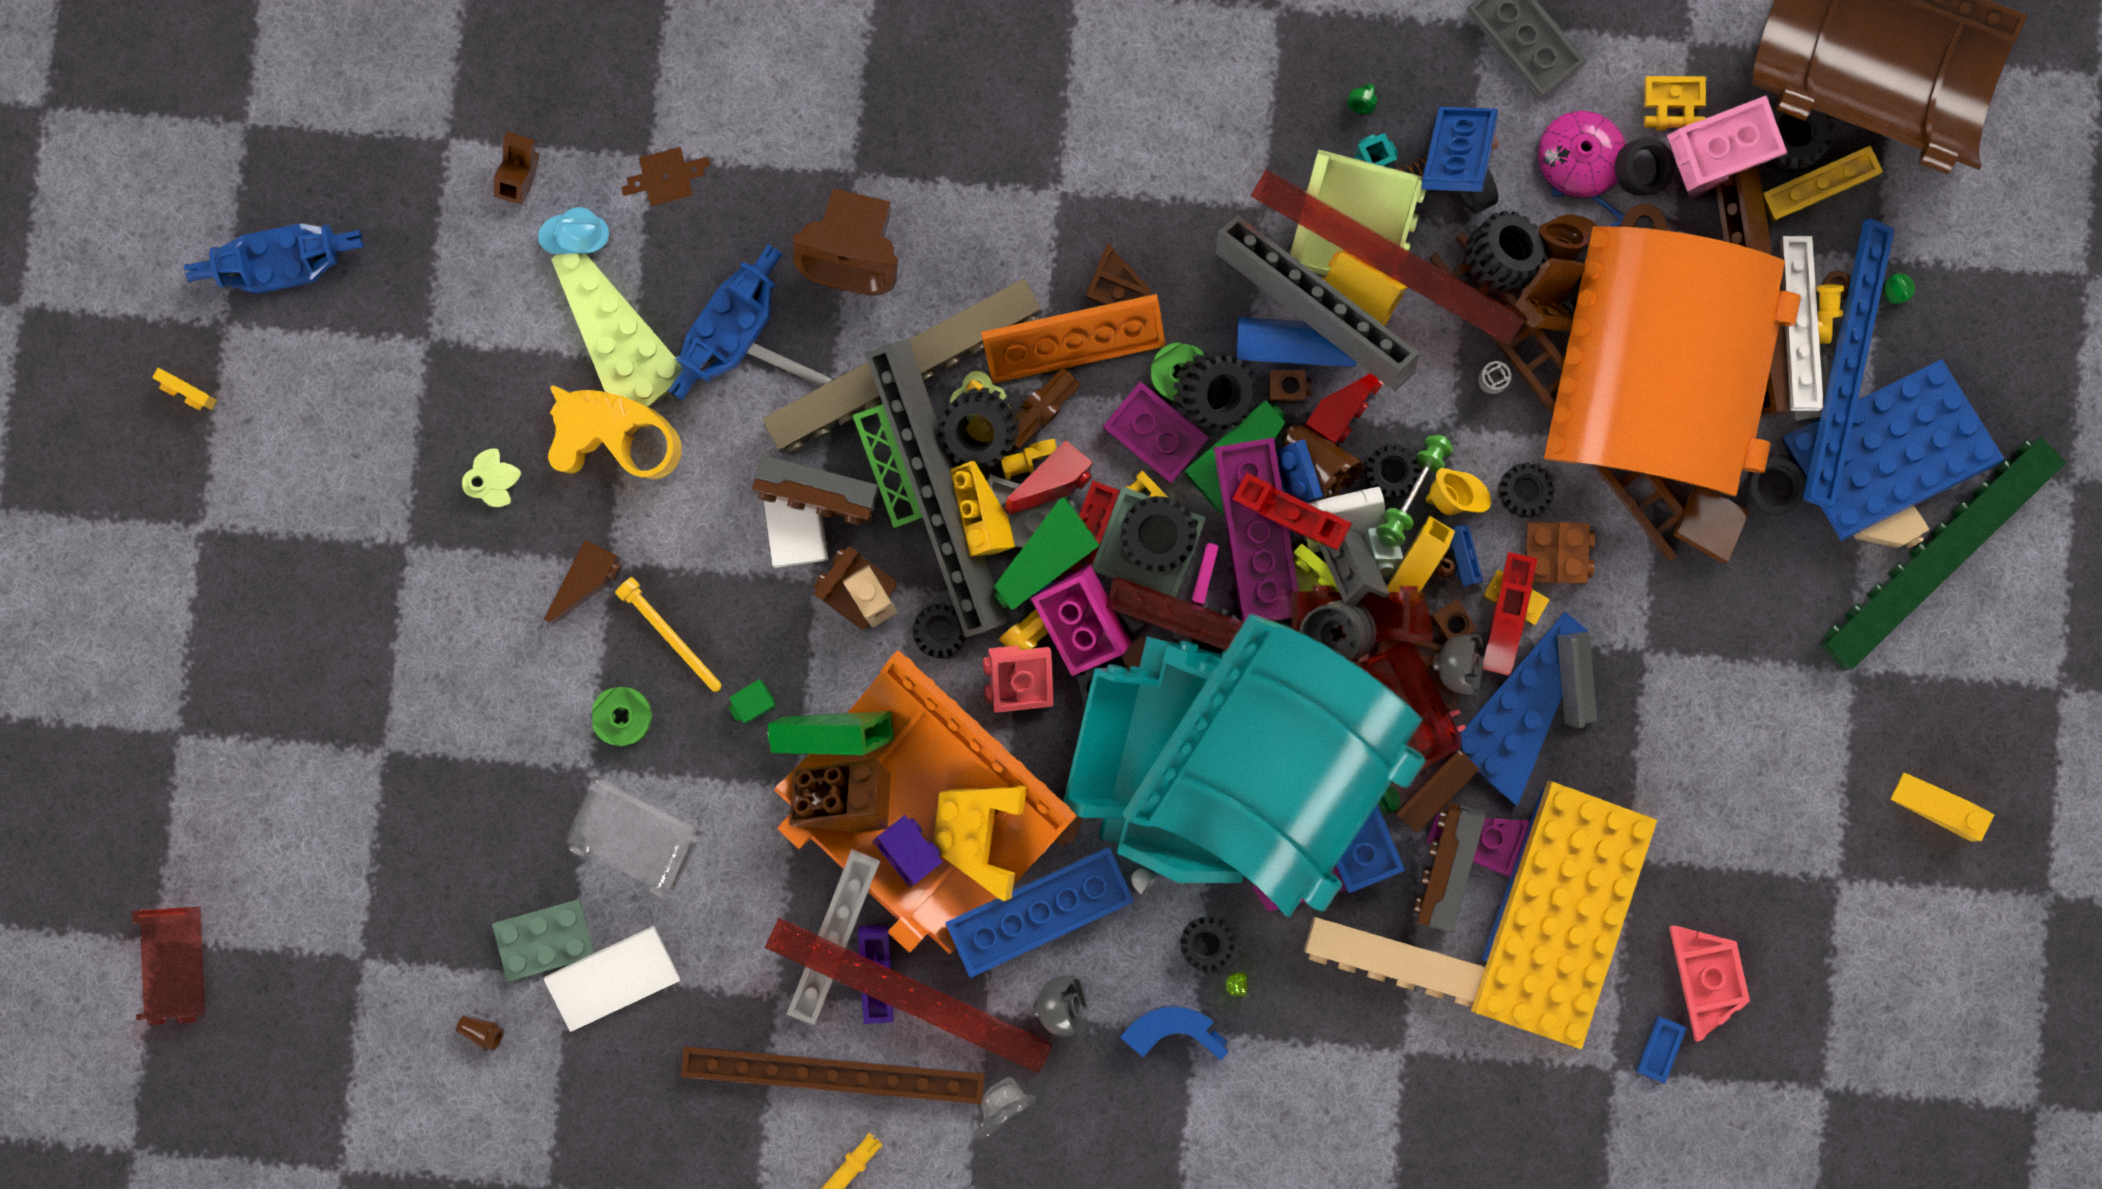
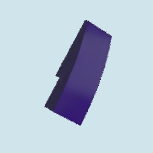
M889 924L859 926V970L864 1024L894 1022Z

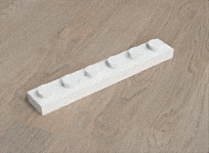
M1782 236L1779 240L1780 256L1782 260H1785L1782 288L1783 291L1801 295L1796 325L1793 327L1785 326L1790 411H1820L1824 406L1812 236Z

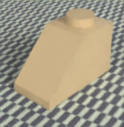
M1912 506L1855 534L1854 537L1896 549L1906 545L1909 549L1923 541L1924 538L1921 534L1930 529L1916 507Z

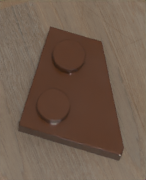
M1107 244L1087 291L1086 298L1102 305L1151 295L1152 290L1143 280H1140L1128 263H1125L1116 253L1112 245Z

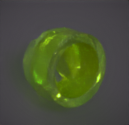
M1236 972L1231 974L1225 984L1227 991L1237 997H1247V973Z

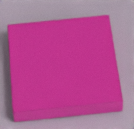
M1206 544L1191 604L1194 607L1200 608L1204 605L1219 545Z

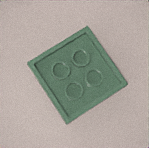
M1122 486L1092 567L1097 573L1134 587L1137 586L1139 589L1175 602L1206 517L1190 512L1196 525V541L1193 551L1182 564L1168 571L1152 572L1144 570L1133 563L1124 552L1120 535L1121 524L1128 510L1137 502L1150 496ZM1151 517L1141 528V540L1151 551H1166L1176 540V528L1166 517Z

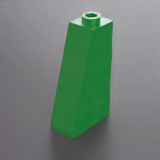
M1265 400L1247 418H1244L1240 425L1235 426L1185 470L1184 475L1223 519L1224 512L1213 448L1273 437L1275 441L1285 425V421L1282 419L1285 417V414L1275 403L1270 405Z
M1066 497L1061 498L1055 504L994 587L997 589V592L994 595L1004 608L1009 605L1012 610L1101 545Z
M891 711L786 716L768 723L767 737L770 742L771 753L865 755L894 741Z

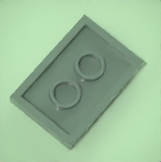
M581 899L492 923L507 982L573 964L595 953Z

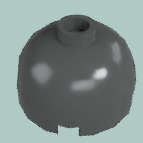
M1464 634L1454 636L1442 646L1441 653H1436L1434 656V671H1439L1440 680L1443 685L1455 693L1464 695L1477 694L1475 689L1480 687L1483 671V657H1480L1477 651V647L1483 648L1480 635Z
M1075 975L1051 979L1042 987L1038 1000L1034 1002L1036 1018L1040 1019L1041 1024L1048 1032L1057 1036H1080L1084 1033L1087 1025V1019H1082L1081 1005L1087 1008L1085 990L1080 979H1074Z

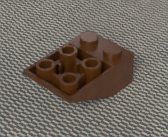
M879 759L793 770L789 824L797 827L859 833L888 829L891 775Z

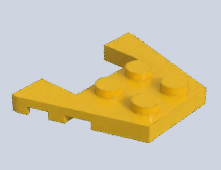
M1027 787L954 789L939 792L933 844L939 849L941 856L1002 901L1012 899L1015 873L988 864L995 809L1014 815L1022 814L1024 812Z

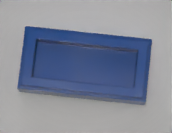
M1657 1015L1635 1072L1665 1084L1687 1027Z

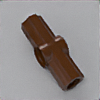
M1063 367L1041 390L1037 389L1021 406L1022 410L1015 416V419H1019L1020 422L1017 431H1019L1018 438L1014 441V446L1018 449L1040 428L1047 426L1060 412V407L1080 388L1081 384Z

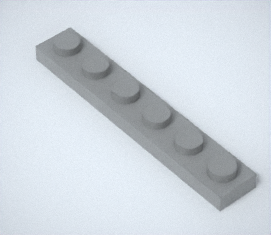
M851 850L787 1015L815 1025L880 860Z

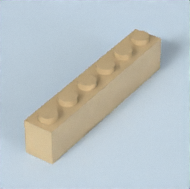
M1317 917L1312 919L1304 952L1310 954L1309 960L1326 964L1328 959L1339 962V969L1352 973L1356 972V968L1367 970V977L1383 982L1386 976L1397 979V986L1414 990L1415 985L1426 988L1425 994L1443 999L1444 993L1456 997L1455 1003L1468 1007L1473 1005L1485 970L1484 966Z

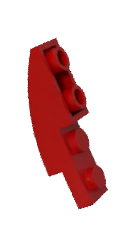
M1507 552L1484 650L1483 670L1511 675L1527 614L1538 558Z

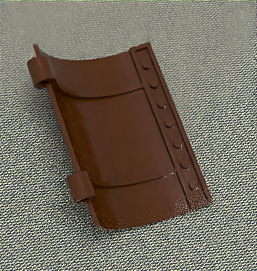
M1774 0L1756 52L1751 74V84L1780 95L1776 105V110L1805 121L1811 109H1815L1921 149L1918 164L1948 175L1955 162L1980 170L1982 166L1979 157L1980 141L1991 99L2013 44L2016 43L2028 15L1991 0Z

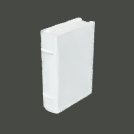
M1379 486L1308 503L1322 511L1326 510L1351 522L1352 526L1350 528L1361 532L1363 535L1368 528H1377L1380 524H1386L1384 516L1385 503ZM1304 537L1305 542H1307V548L1311 552L1321 551L1317 542Z
M776 499L775 503L764 501L772 565L774 568L829 560L823 516L815 514L817 509L805 506L804 511L787 507V501Z

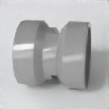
M1501 361L1488 363L1478 376L1480 388L1487 394L1493 395L1502 392L1511 381L1510 368Z

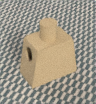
M869 564L843 579V583L872 628L898 613Z

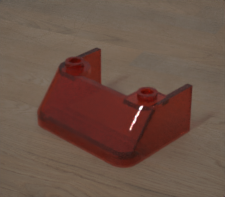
M1313 585V591H1292L1291 629L1300 632L1301 623L1306 615L1317 607L1335 600H1341L1340 592H1331V586ZM1399 586V592H1389L1386 598L1368 592L1359 601L1369 610L1375 620L1377 630L1375 641H1433V628L1424 592H1418V586Z
M1403 641L1356 664L1389 688L1422 719L1406 743V746L1416 750L1425 758L1426 762L1420 771L1460 749V733L1419 651L1413 643Z

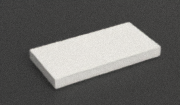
M652 926L545 976L544 981L569 1031L572 1032L680 981V977L655 927Z

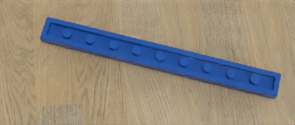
M1871 218L1863 221L1823 404L1824 407L1821 413L1803 500L1826 509L1834 508L1836 504L1895 228Z

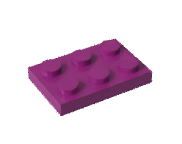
M1141 381L1102 427L1170 484L1174 482L1209 440L1206 434L1184 419V416Z

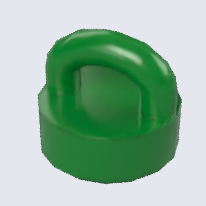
M1368 83L1361 88L1352 89L1347 99L1348 107L1359 114L1373 113L1378 101L1377 96L1374 94L1375 86Z
M1894 274L1883 285L1884 297L1893 304L1907 302L1915 292L1913 280L1905 274Z
M1390 785L1377 803L1382 814L1393 813L1400 804L1399 792Z

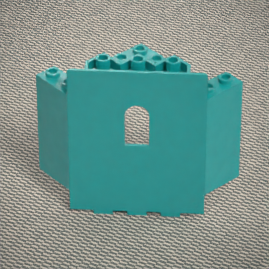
M1147 636L1139 667L1130 666V670H1126L1124 667L1109 664L1108 669L1095 668L1063 802L1079 817L1103 818L1098 838L1118 843V854L1178 883H1242L1243 875L1197 844L1153 825L1147 827L1128 822L1122 815L1226 652L1223 651L1222 654L1198 649V645L1191 642L1181 641L1180 644Z

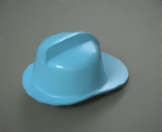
M582 207L572 208L563 215L553 216L545 221L538 233L539 244L545 251L551 254L593 253L601 249L609 238L608 226L604 220L587 208Z

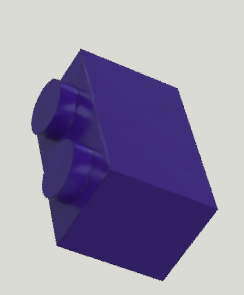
M904 815L873 840V843L907 886L911 888L940 865L942 860L939 858L941 856L939 849L932 842L927 843L920 834L922 829L913 818L908 819Z

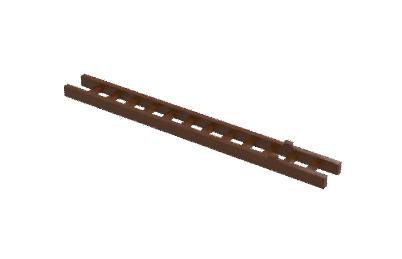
M1462 232L1455 239L1465 250L1468 237ZM1437 252L1429 258L1430 262L1553 416L1556 402L1550 394L1559 388L1561 377L1544 389L1531 371L1550 357L1562 372L1565 359L1541 329H1535L1526 322V316L1515 305L1518 300L1509 291L1505 294L1499 293L1508 305L1489 319L1476 303L1491 291L1488 289V285H1484L1471 296L1458 280L1459 277L1471 269V266H1467L1466 260L1456 266L1452 273ZM1513 311L1526 329L1507 342L1495 327V324ZM1531 334L1544 352L1528 365H1525L1513 348ZM1592 465L1668 561H1672L1677 557L1661 535L1680 520L1684 509L1666 488L1661 478L1633 471L1618 482L1607 467ZM1643 474L1655 489V492L1637 505L1635 500L1625 491L1624 487ZM1661 497L1675 515L1655 529L1642 511Z

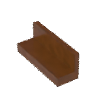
M1457 748L1395 811V815L1399 819L1401 818L1417 834L1480 768Z

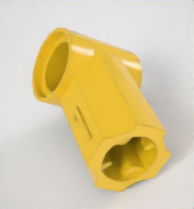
M1035 609L1021 623L1017 622L999 638V641L1005 647L1018 646L1019 650L1035 649L1038 646V642L1049 632L1037 609Z

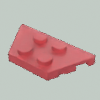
M1672 925L1669 926L1694 1040L1702 1041L1709 1032L1718 1025L1723 1024L1730 1018V1015L1750 1002L1737 942Z

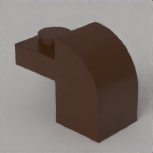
M507 131L503 138V161L494 175V197L519 205L523 204L530 191L539 162V153L535 152L534 139Z

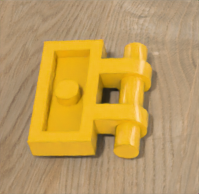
M1706 76L1645 77L1644 108H1656V116L1644 117L1645 128H1656V131H1666L1667 128H1683L1705 119V116H1694V108H1704L1706 106ZM1667 108H1683V116H1667Z

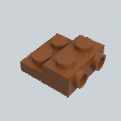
M1526 523L1525 556L1538 558L1533 578L1534 583L1585 585L1588 583V578H1593L1594 561L1588 560L1589 548H1594L1595 531L1590 530V523Z

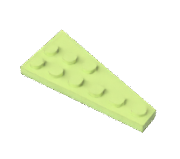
M585 253L555 255L551 260L604 391L640 402L650 408L668 393L667 389L670 388L682 370L680 368L681 365L675 361V356Z

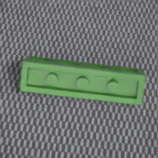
M883 403L853 414L893 527L895 528L923 518ZM878 413L881 427L877 435L864 430L861 418ZM883 430L886 435L887 441L880 438V435ZM867 436L874 439L872 446H870ZM877 441L890 446L892 453L887 464L875 459L873 455ZM893 457L898 469L890 466ZM877 464L885 467L882 472V475L880 474ZM888 469L900 474L902 479L897 492L884 485L883 479ZM903 486L906 490L908 497L900 494ZM887 492L895 495L892 503ZM898 497L910 502L914 514L900 519L896 518L893 507Z

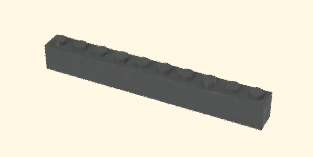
M909 339L888 344L865 353L965 638L1007 623L1003 607L994 595L997 590L994 587L995 584L985 556L969 555L950 469L954 467L949 454L944 450L946 448L945 443L941 444L940 436L942 433L939 431V425Z

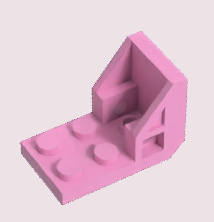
M1766 96L1685 126L1667 135L1689 199L1700 196L1729 180L1728 176L1787 154Z

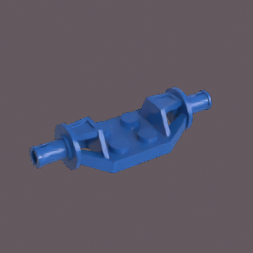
M301 223L245 234L220 248L211 247L209 250V260L185 264L184 270L189 272L185 273V276L189 283L214 277L220 288L230 286L254 294L313 283L332 265L338 264L339 252L364 248V241L360 240L363 239L360 229L335 235L329 224L319 227ZM326 253L325 257L313 263L312 257ZM227 273H240L242 277L227 276Z
M767 244L754 265L741 262L739 265L740 269L716 290L688 331L680 357L676 356L675 361L681 365L680 368L682 370L670 388L667 389L673 396H677L679 400L684 401L685 396L696 380L710 383L712 378L738 367L749 351V348L770 320L772 289L776 285L770 280L768 275L783 256L779 250L773 249V246ZM761 283L763 286L758 301L753 299V296ZM712 356L718 359L704 371L700 370Z

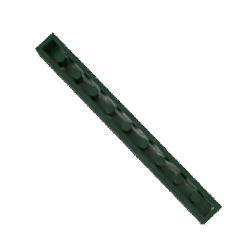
M2042 437L2032 441L2029 439L2023 441L2015 449L2017 455L2011 461L2006 459L1994 469V472L1997 474L1989 482L1985 479L1972 491L1975 496L1968 503L1965 500L1960 502L1951 511L1954 516L1947 523L1944 521L1938 523L1930 531L1932 537L1925 544L1921 541L1909 551L1910 559L1904 564L1900 561L1893 566L1887 573L1890 578L1883 585L1880 582L1875 584L1866 593L1869 598L1862 605L1859 603L1853 605L1844 614L1847 619L1840 626L1836 623L1823 634L1826 640L1820 646L1845 671L1854 669L2067 463Z

